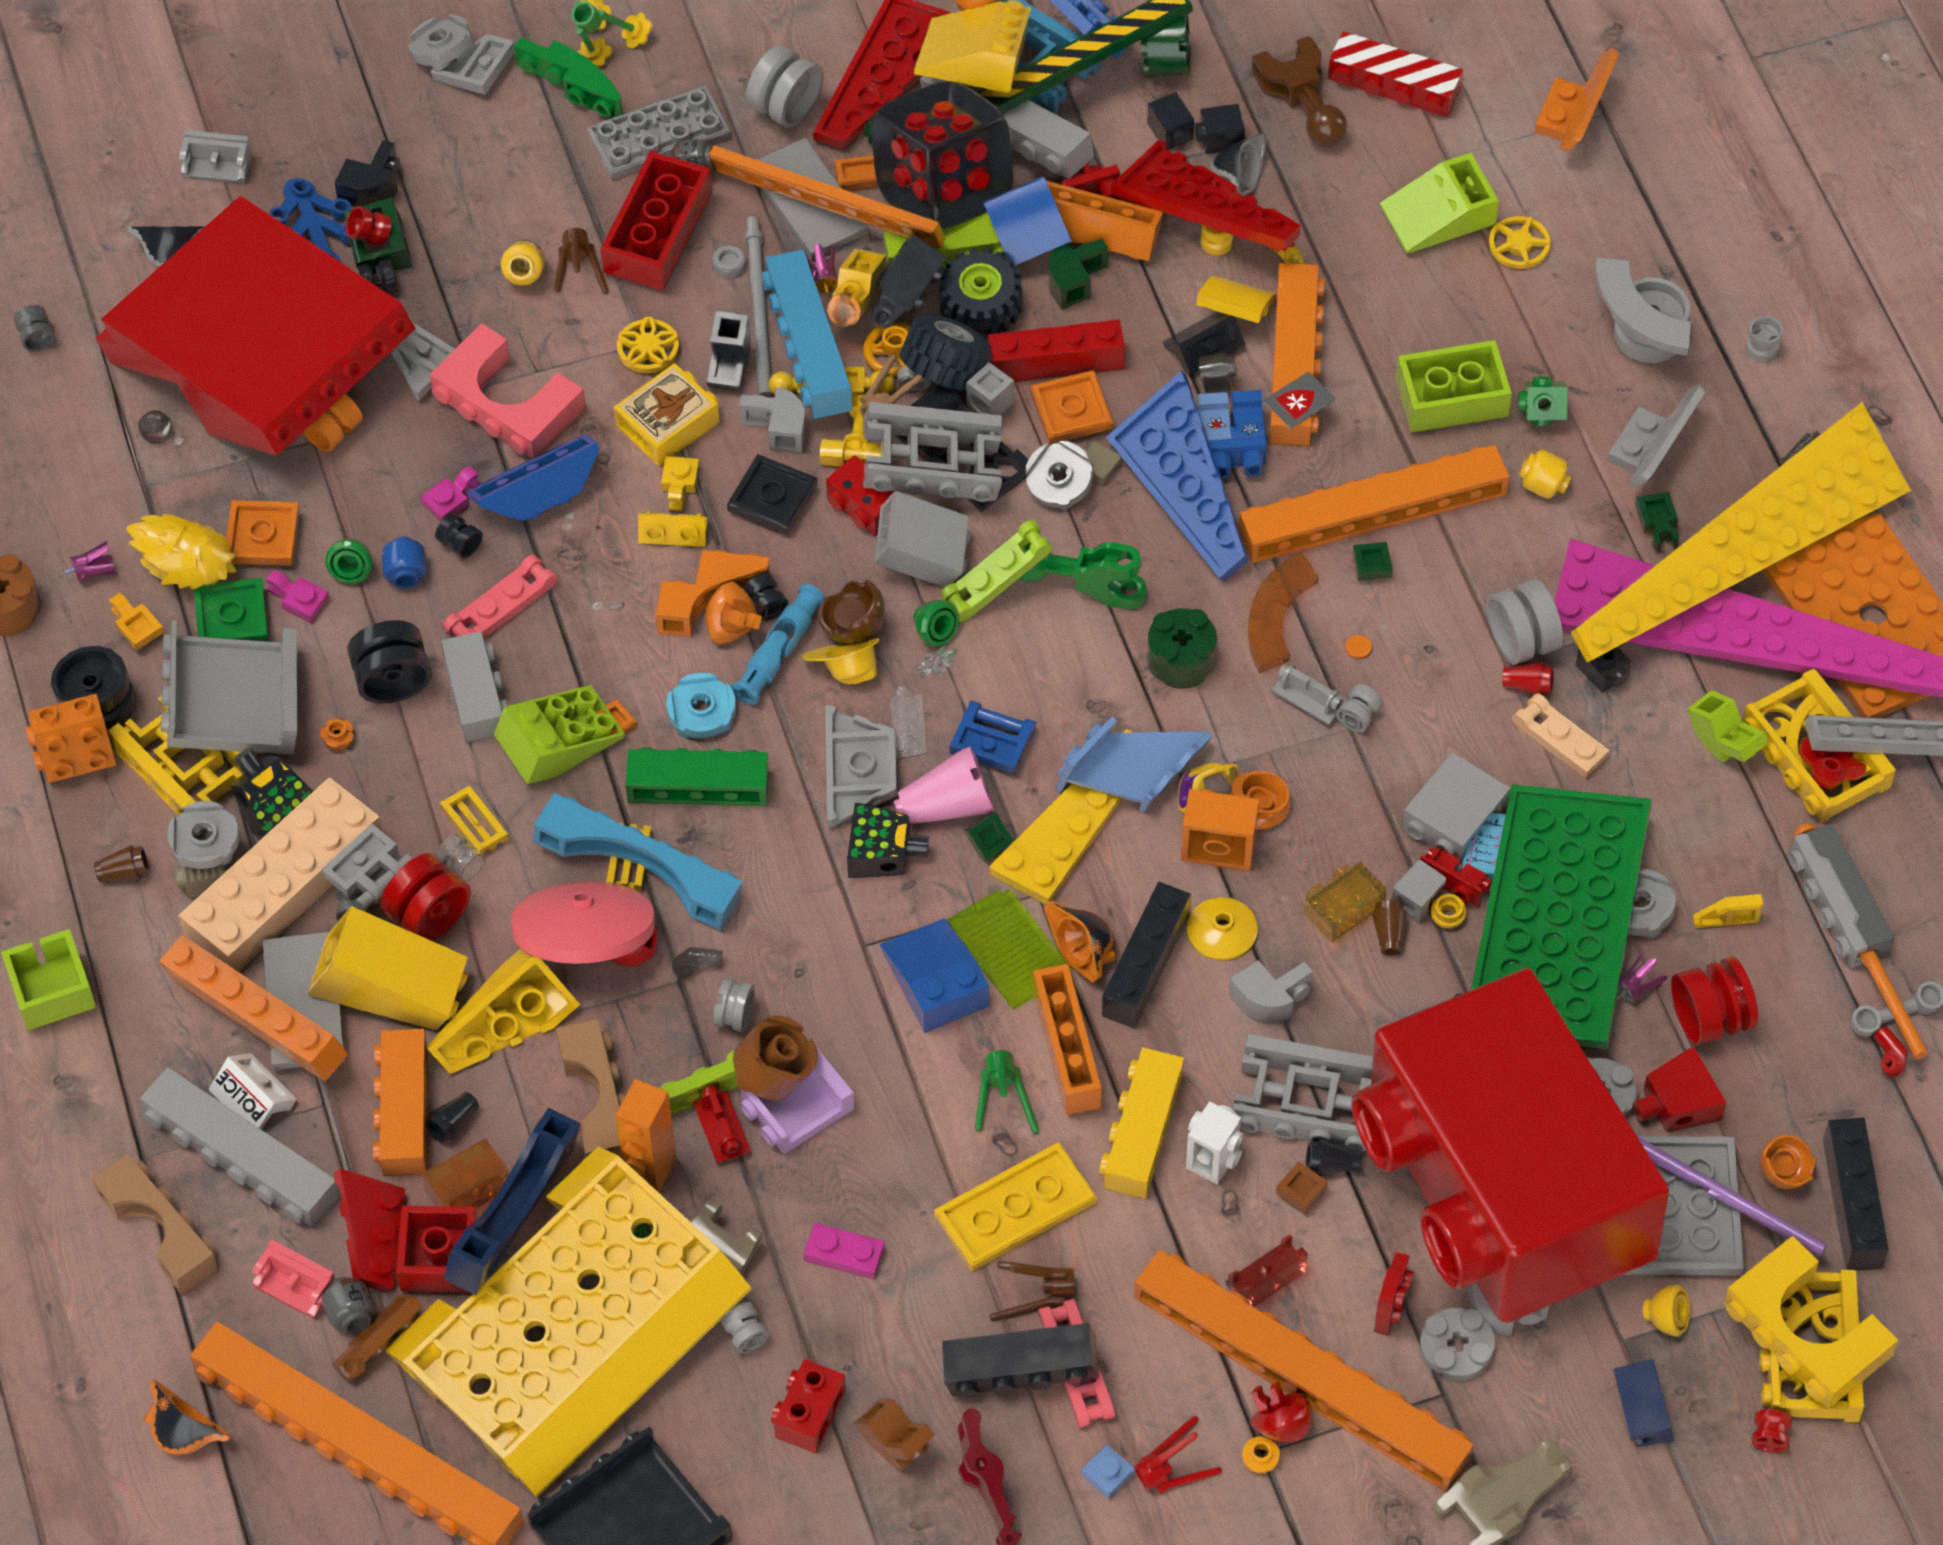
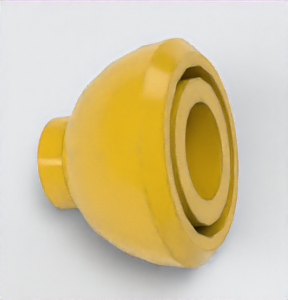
M1669 1285L1656 1292L1653 1298L1645 1299L1643 1303V1317L1646 1321H1652L1654 1326L1662 1333L1679 1337L1687 1329L1691 1312L1688 1293L1681 1285Z

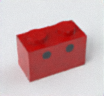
M853 455L826 479L827 500L833 508L842 510L849 515L857 527L862 530L866 529L874 536H877L881 506L894 491H877L871 488H864L865 463Z

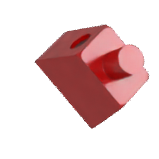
M1691 1047L1646 1076L1643 1088L1646 1097L1633 1101L1632 1108L1640 1122L1657 1116L1663 1128L1668 1132H1673L1721 1120L1727 1102L1696 1049Z

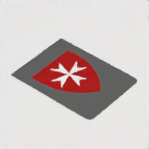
M1307 372L1263 401L1291 429L1334 402L1335 397L1310 372Z

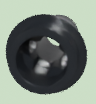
M464 1092L459 1097L431 1111L429 1119L426 1120V1127L430 1134L440 1142L445 1143L448 1140H454L472 1114L479 1108V1103L472 1094Z
M1318 1139L1317 1142L1309 1141L1306 1151V1167L1316 1174L1359 1171L1361 1164L1360 1150L1350 1149L1323 1139Z

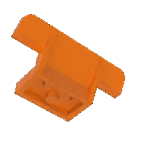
M1610 48L1601 54L1592 76L1587 80L1585 86L1556 77L1535 123L1534 132L1561 140L1560 149L1569 151L1578 144L1585 134L1617 61L1619 52L1614 48Z

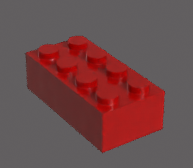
M650 151L600 248L603 273L664 291L712 194L711 168Z

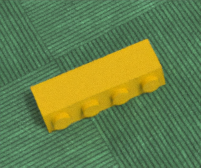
M1142 1047L1139 1059H1132L1127 1080L1132 1081L1129 1091H1122L1118 1105V1111L1122 1112L1120 1122L1113 1121L1110 1130L1109 1142L1113 1143L1110 1154L1104 1152L1100 1164L1099 1174L1104 1175V1189L1147 1199L1183 1077L1184 1057Z

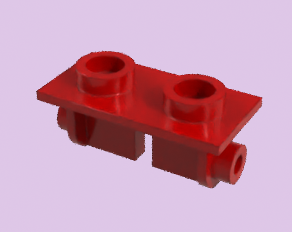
M1430 847L1425 856H1420L1421 861L1446 877V883L1442 889L1458 896L1464 904L1469 903L1476 908L1480 907L1482 892L1486 893L1492 884V880L1488 879V874L1468 863L1465 864L1460 872L1456 871L1455 869L1460 864V859L1442 850L1440 847L1437 849Z
M714 1085L704 1088L702 1090L703 1096L700 1100L694 1101L693 1105L716 1164L751 1153L728 1092H721Z

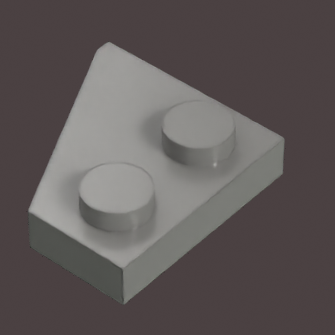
M486 34L474 42L471 50L461 54L455 59L456 61L449 64L445 69H432V78L440 83L486 95L514 55L515 43L508 39Z
M413 323L416 329L390 353L414 397L420 401L432 389L430 373L455 348Z

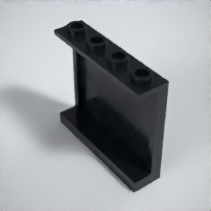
M650 1426L642 1432L636 1431L630 1434L623 1441L621 1447L611 1454L605 1453L598 1457L589 1470L580 1476L574 1475L563 1483L561 1490L550 1498L543 1497L531 1507L530 1512L527 1513L529 1527L543 1545H727L733 1540L731 1524L722 1514L717 1517L656 1443Z

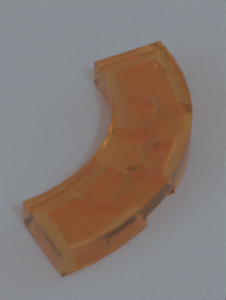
M1303 551L1290 557L1275 568L1263 581L1252 601L1248 619V644L1253 662L1259 673L1290 661V653L1286 647L1282 630L1284 615L1287 608L1291 606L1301 593L1318 584L1319 577Z

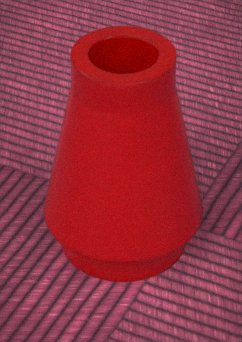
M1545 662L1514 667L1504 666L1502 674L1503 687H1510L1531 694L1538 693L1542 696L1544 693H1552L1554 684L1553 666H1546Z

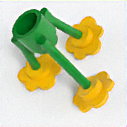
M603 0L576 1L571 12V18L578 26L576 33L583 40L580 46L581 50L577 52L585 56L597 67H602L605 64V59L612 55L611 47L606 45L603 38H598L595 41L590 39L588 33L597 29H604L606 21L624 28L621 35L622 38L626 39L627 47L634 49L639 44H645L648 39L647 35L651 32L653 25L651 21L646 19L644 13H638L636 16L629 15L623 21L612 16L611 8L603 4Z

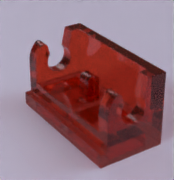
M1287 1235L1281 1239L1280 1245L1241 1271L1234 1270L1228 1275V1280L1225 1281V1285L1231 1292H1237L1244 1296L1249 1304L1255 1307L1306 1272L1308 1253L1303 1247L1295 1250L1292 1245V1236Z

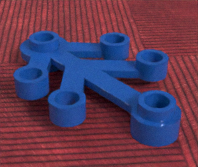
M294 178L287 181L283 189L284 202L280 207L272 208L269 215L274 218H282L277 220L287 226L290 214L296 208L299 209L301 216L291 229L302 237L308 231L314 245L342 263L339 256L331 252L323 230L340 238L343 243L351 245L346 234V224L341 225L315 212L313 206L331 213L335 220L344 221V213L351 210V204L345 199L332 201L317 194L315 186L308 180Z

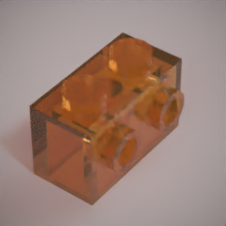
M486 1138L422 1173L426 1192L436 1206H470L476 1208L490 1200L492 1201L509 1175L508 1169Z

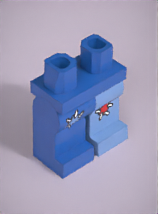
M1262 390L1231 392L1230 413L1232 426H1230L1227 392L1197 394V408L1222 479L1231 476V467L1243 466L1244 475L1248 477L1262 475V468L1266 461L1267 445L1263 421Z

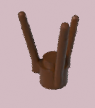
M581 228L566 230L562 234L563 246L558 249L559 260L554 290L559 292L561 289L566 259L573 262L574 272L579 273L580 262L589 257L602 292L604 294L608 293L606 281L595 255V247L589 243L587 232Z
M1004 1261L997 1262L998 1268L1009 1269L1012 1273L1043 1277V1294H1050V1297L990 1314V1319L994 1321L1047 1306H1063L1064 1297H1074V1269L1048 1268Z

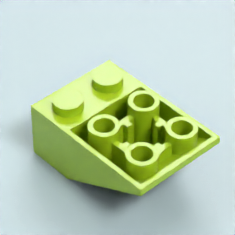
M1471 152L1436 165L1380 202V207L1406 254L1496 225L1499 200Z
M588 685L505 706L494 736L528 785L563 774L623 739L625 733L593 686ZM602 708L605 713L596 714ZM616 728L618 732L610 735L612 729Z

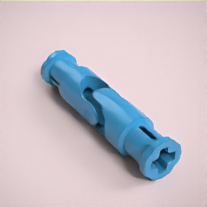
M802 584L798 589L799 595L792 605L785 607L766 636L764 643L754 652L746 664V672L739 681L732 684L731 688L738 700L748 705H756L758 703L760 692L766 684L771 683L780 671L782 660L790 655L812 624V616L826 598L817 587L810 584ZM786 633L791 634L793 636L791 641L787 637Z

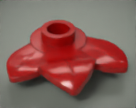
M1806 737L1800 743V756L1811 766L1812 778L1819 787L1834 789L1844 780H1858L1862 778L1866 772V764L1853 759V752L1812 750L1809 738Z

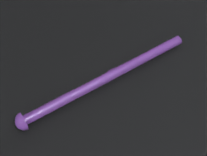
M1639 1138L1654 1163L1688 1182L1707 1189L1706 1195L1710 1198L1721 1200L1787 1239L1794 1236L1808 1251L1819 1257L1824 1253L1827 1244Z

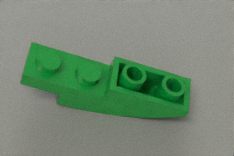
M522 37L515 43L516 66L520 67L523 71L546 78L555 85H562L565 99L574 105L584 106L606 118H615L623 115L621 96L615 86L585 56L556 40L552 42L549 48Z

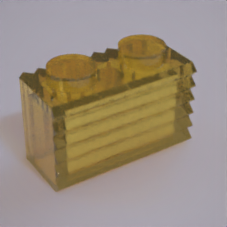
M1361 861L1352 867L1345 865L1336 871L1332 881L1324 886L1321 884L1315 885L1308 891L1305 896L1304 914L1330 942H1334L1341 935L1350 931L1352 927L1361 923L1363 919H1367L1368 916L1372 915V912L1375 910V904L1386 900L1387 889L1377 880L1376 876L1372 875L1371 871H1368Z

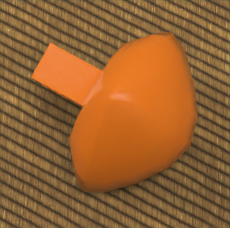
M734 582L726 583L716 590L707 604L705 613L708 634L717 645L732 643L751 630L759 629L762 618L761 615L757 614L755 604L742 587Z

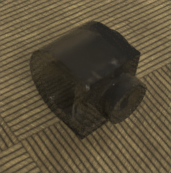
M1227 352L1200 356L1199 369L1205 393L1231 392L1234 388L1232 379L1237 377V366L1234 357L1229 358Z

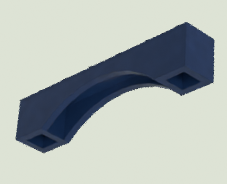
M548 1107L533 1129L518 1160L492 1202L482 1215L466 1228L451 1250L443 1277L444 1280L477 1295L572 1153L581 1123Z

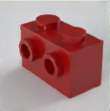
M803 1359L799 1370H792L786 1384L788 1393L784 1402L778 1401L771 1415V1422L774 1423L775 1438L817 1454L845 1394L846 1379L843 1373Z

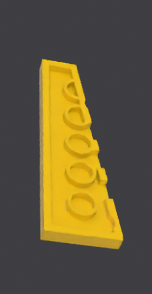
M1126 729L1123 733H1132V731ZM1071 784L990 865L989 875L1047 904L1055 898L1123 798Z

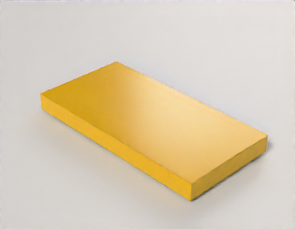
M1057 1142L934 1209V1216L973 1272L1097 1203V1196L1060 1142Z

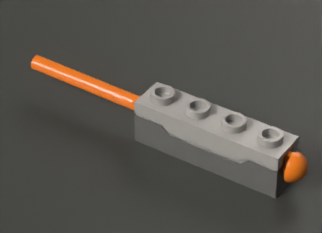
M1809 823L1799 825L1793 833L1791 852L1788 854L1789 862L1795 872L1799 871L1804 880V890L1810 900H1814L1819 908L1820 921L1825 929H1830L1838 955L1841 958L1845 957L1851 969L1861 966V964L1868 968L1914 1058H1924L1928 1051L1879 960L1890 956L1894 941L1891 930L1834 825L1830 824L1821 828H1817Z

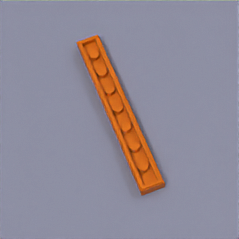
M715 145L709 153L710 159L718 173L907 238L914 234L928 245L936 248H941L946 240L937 221Z

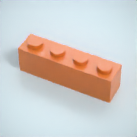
M1046 181L1072 243L1084 244L1102 238L1108 247V251L1128 255L1136 260L1150 261L1158 243L1163 212Z
M1063 964L1034 970L1033 994L1065 1114L1071 1115L1100 1109L1102 1087L1069 965Z
M425 1029L382 1030L381 1044H375L374 1047L375 1065L381 1066L380 1076L374 1077L375 1098H380V1108L374 1109L373 1120L374 1129L380 1130V1140L373 1141L374 1163H380L383 1176L427 1174L428 1049L426 1047L428 1043Z
M634 1079L615 1115L621 1157L623 1161L659 1193L677 1160L669 1093Z

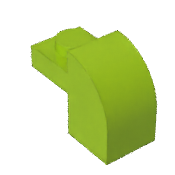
M1709 691L1687 708L1697 737L1705 748L1722 762H1726L1731 757L1745 762L1769 743L1764 731L1742 722L1734 699L1716 691Z

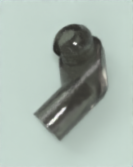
M689 947L673 960L672 970L677 977L687 978L703 966L721 968L723 951Z

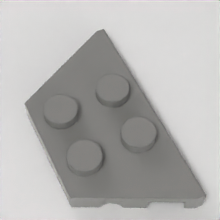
M825 705L828 827H834L853 818L855 803L877 806L897 796L896 732L894 728L881 723H871L867 718L856 714L853 718L837 712V708L832 705Z

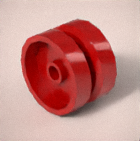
M432 853L420 854L401 867L389 881L382 893L380 909L393 923L398 926L402 925L403 929L430 941H435L448 932L460 919L469 904L471 889L470 885L457 874L449 872L448 866Z

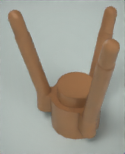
M891 355L868 392L860 398L862 417L864 418L869 402L895 404L898 399L918 384L923 377L917 375L891 396L885 392L876 393L896 360V356Z

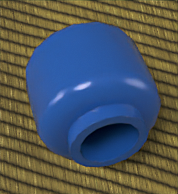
M401 536L384 546L381 553L383 575L390 584L399 589H410L417 586L427 574L426 553L424 546L420 542L410 537Z

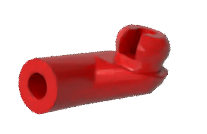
M1884 1026L1874 1034L1873 1038L1885 1050L1883 1060L1880 1063L1883 1072L1887 1076L1893 1077L1901 1074L1905 1069L1908 1051L1888 1026Z

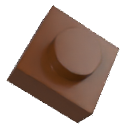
M1298 1161L1276 1186V1194L1305 1214L1327 1189L1328 1181Z

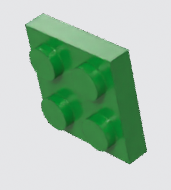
M262 578L217 583L215 585L210 584L208 586L203 585L194 589L198 637L269 642Z

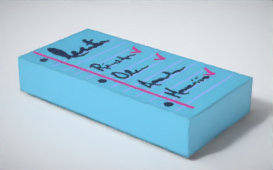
M1493 812L1467 843L1462 869L1468 863L1488 874V879L1493 880L1505 814Z

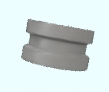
M726 977L718 992V995H720L718 1004H715L714 1026L724 1028L728 1025L732 1026L734 1031L744 1032L753 1008L755 985L749 982H744L742 985L737 984L735 979Z

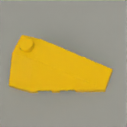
M520 948L491 975L426 1048L445 1070L452 1074L490 1057V1054L507 1046L513 1047L520 1044L523 1039L536 1033H544L555 1028L580 1006V1003L541 958L535 957Z

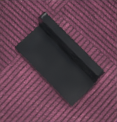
M1214 313L1164 340L1163 344L1165 348L1176 351L1184 372L1192 374L1245 345V342L1234 316Z

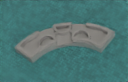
M1596 257V286L1600 298L1604 300L1611 311L1610 315L1627 332L1632 331L1639 337L1647 340L1646 344L1687 356L1691 322L1667 316L1649 305L1640 296L1632 282L1629 261Z

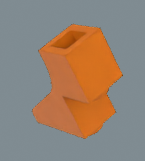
M702 550L696 584H689L680 580L661 582L655 614L657 634L691 637L697 618L706 609L710 598L716 590L729 582H734L744 588L745 584L753 577L763 573L771 574L770 557L755 553L745 555L728 553L723 550Z

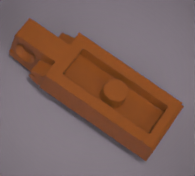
M398 1295L371 1321L366 1329L362 1330L348 1343L350 1347L332 1363L333 1367L347 1381H351L365 1371V1363L371 1355L377 1356L383 1352L390 1344L388 1339L397 1330L402 1331L415 1321V1313L422 1307L421 1303L415 1296Z

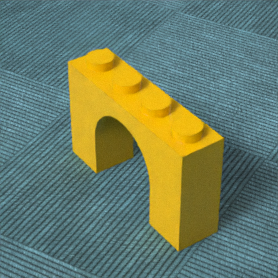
M1791 1236L1728 1287L1724 1305L1728 1314L1735 1321L1742 1322L1752 1332L1754 1340L1762 1348H1768L1778 1358V1362L1784 1371L1790 1375H1795L1804 1384L1807 1393L1812 1399L1817 1402L1821 1401L1830 1409L1893 1357L1899 1340L1873 1314L1843 1338L1832 1343H1811L1796 1336L1783 1320L1781 1305L1814 1278L1819 1261L1794 1236Z

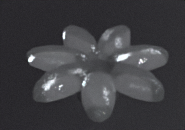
M941 647L937 650L935 656L931 653H926L924 655L926 661L917 664L915 669L922 670L920 673L921 678L926 677L932 671L936 676H940L947 671L948 666L955 664L951 658L957 654V651H946L945 647Z

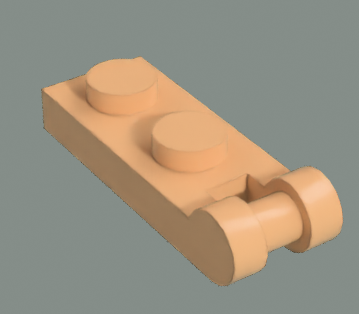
M1537 693L1528 700V706L1525 709H1519L1512 716L1514 724L1520 730L1585 779L1608 758L1609 749L1550 706L1547 699L1541 694ZM1537 716L1544 720L1541 725L1534 721Z

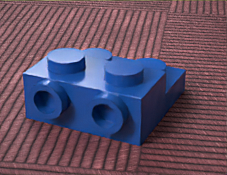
M1050 0L1084 35L1117 18L1116 15H1113L1111 18L1107 15L1110 9L1101 0ZM1126 48L1111 56L1117 60Z

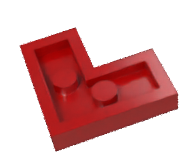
M1395 1252L1391 1268L1387 1269L1378 1299L1374 1332L1388 1336L1391 1324H1399L1404 1308L1405 1293L1409 1292L1414 1274L1413 1270L1408 1269L1410 1255Z

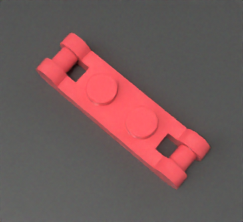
M531 554L523 560L520 567L459 613L449 615L444 620L442 628L449 635H455L456 637L481 631L484 640L556 584L558 576L551 569H545L542 566V561L536 555ZM533 576L536 578V581L530 585L527 580ZM471 623L474 628H467L466 626Z
M1075 1300L1062 1302L1063 1306L1050 1309L1049 1306L1038 1309L1042 1328L1057 1327L1056 1323L1065 1320L1068 1321L1069 1325L1083 1324ZM1099 1366V1378L1089 1379L1087 1383L1081 1385H1070L1063 1382L1078 1428L1089 1426L1090 1421L1102 1418L1104 1421L1115 1418L1113 1404ZM1095 1395L1098 1403L1085 1406L1083 1399Z

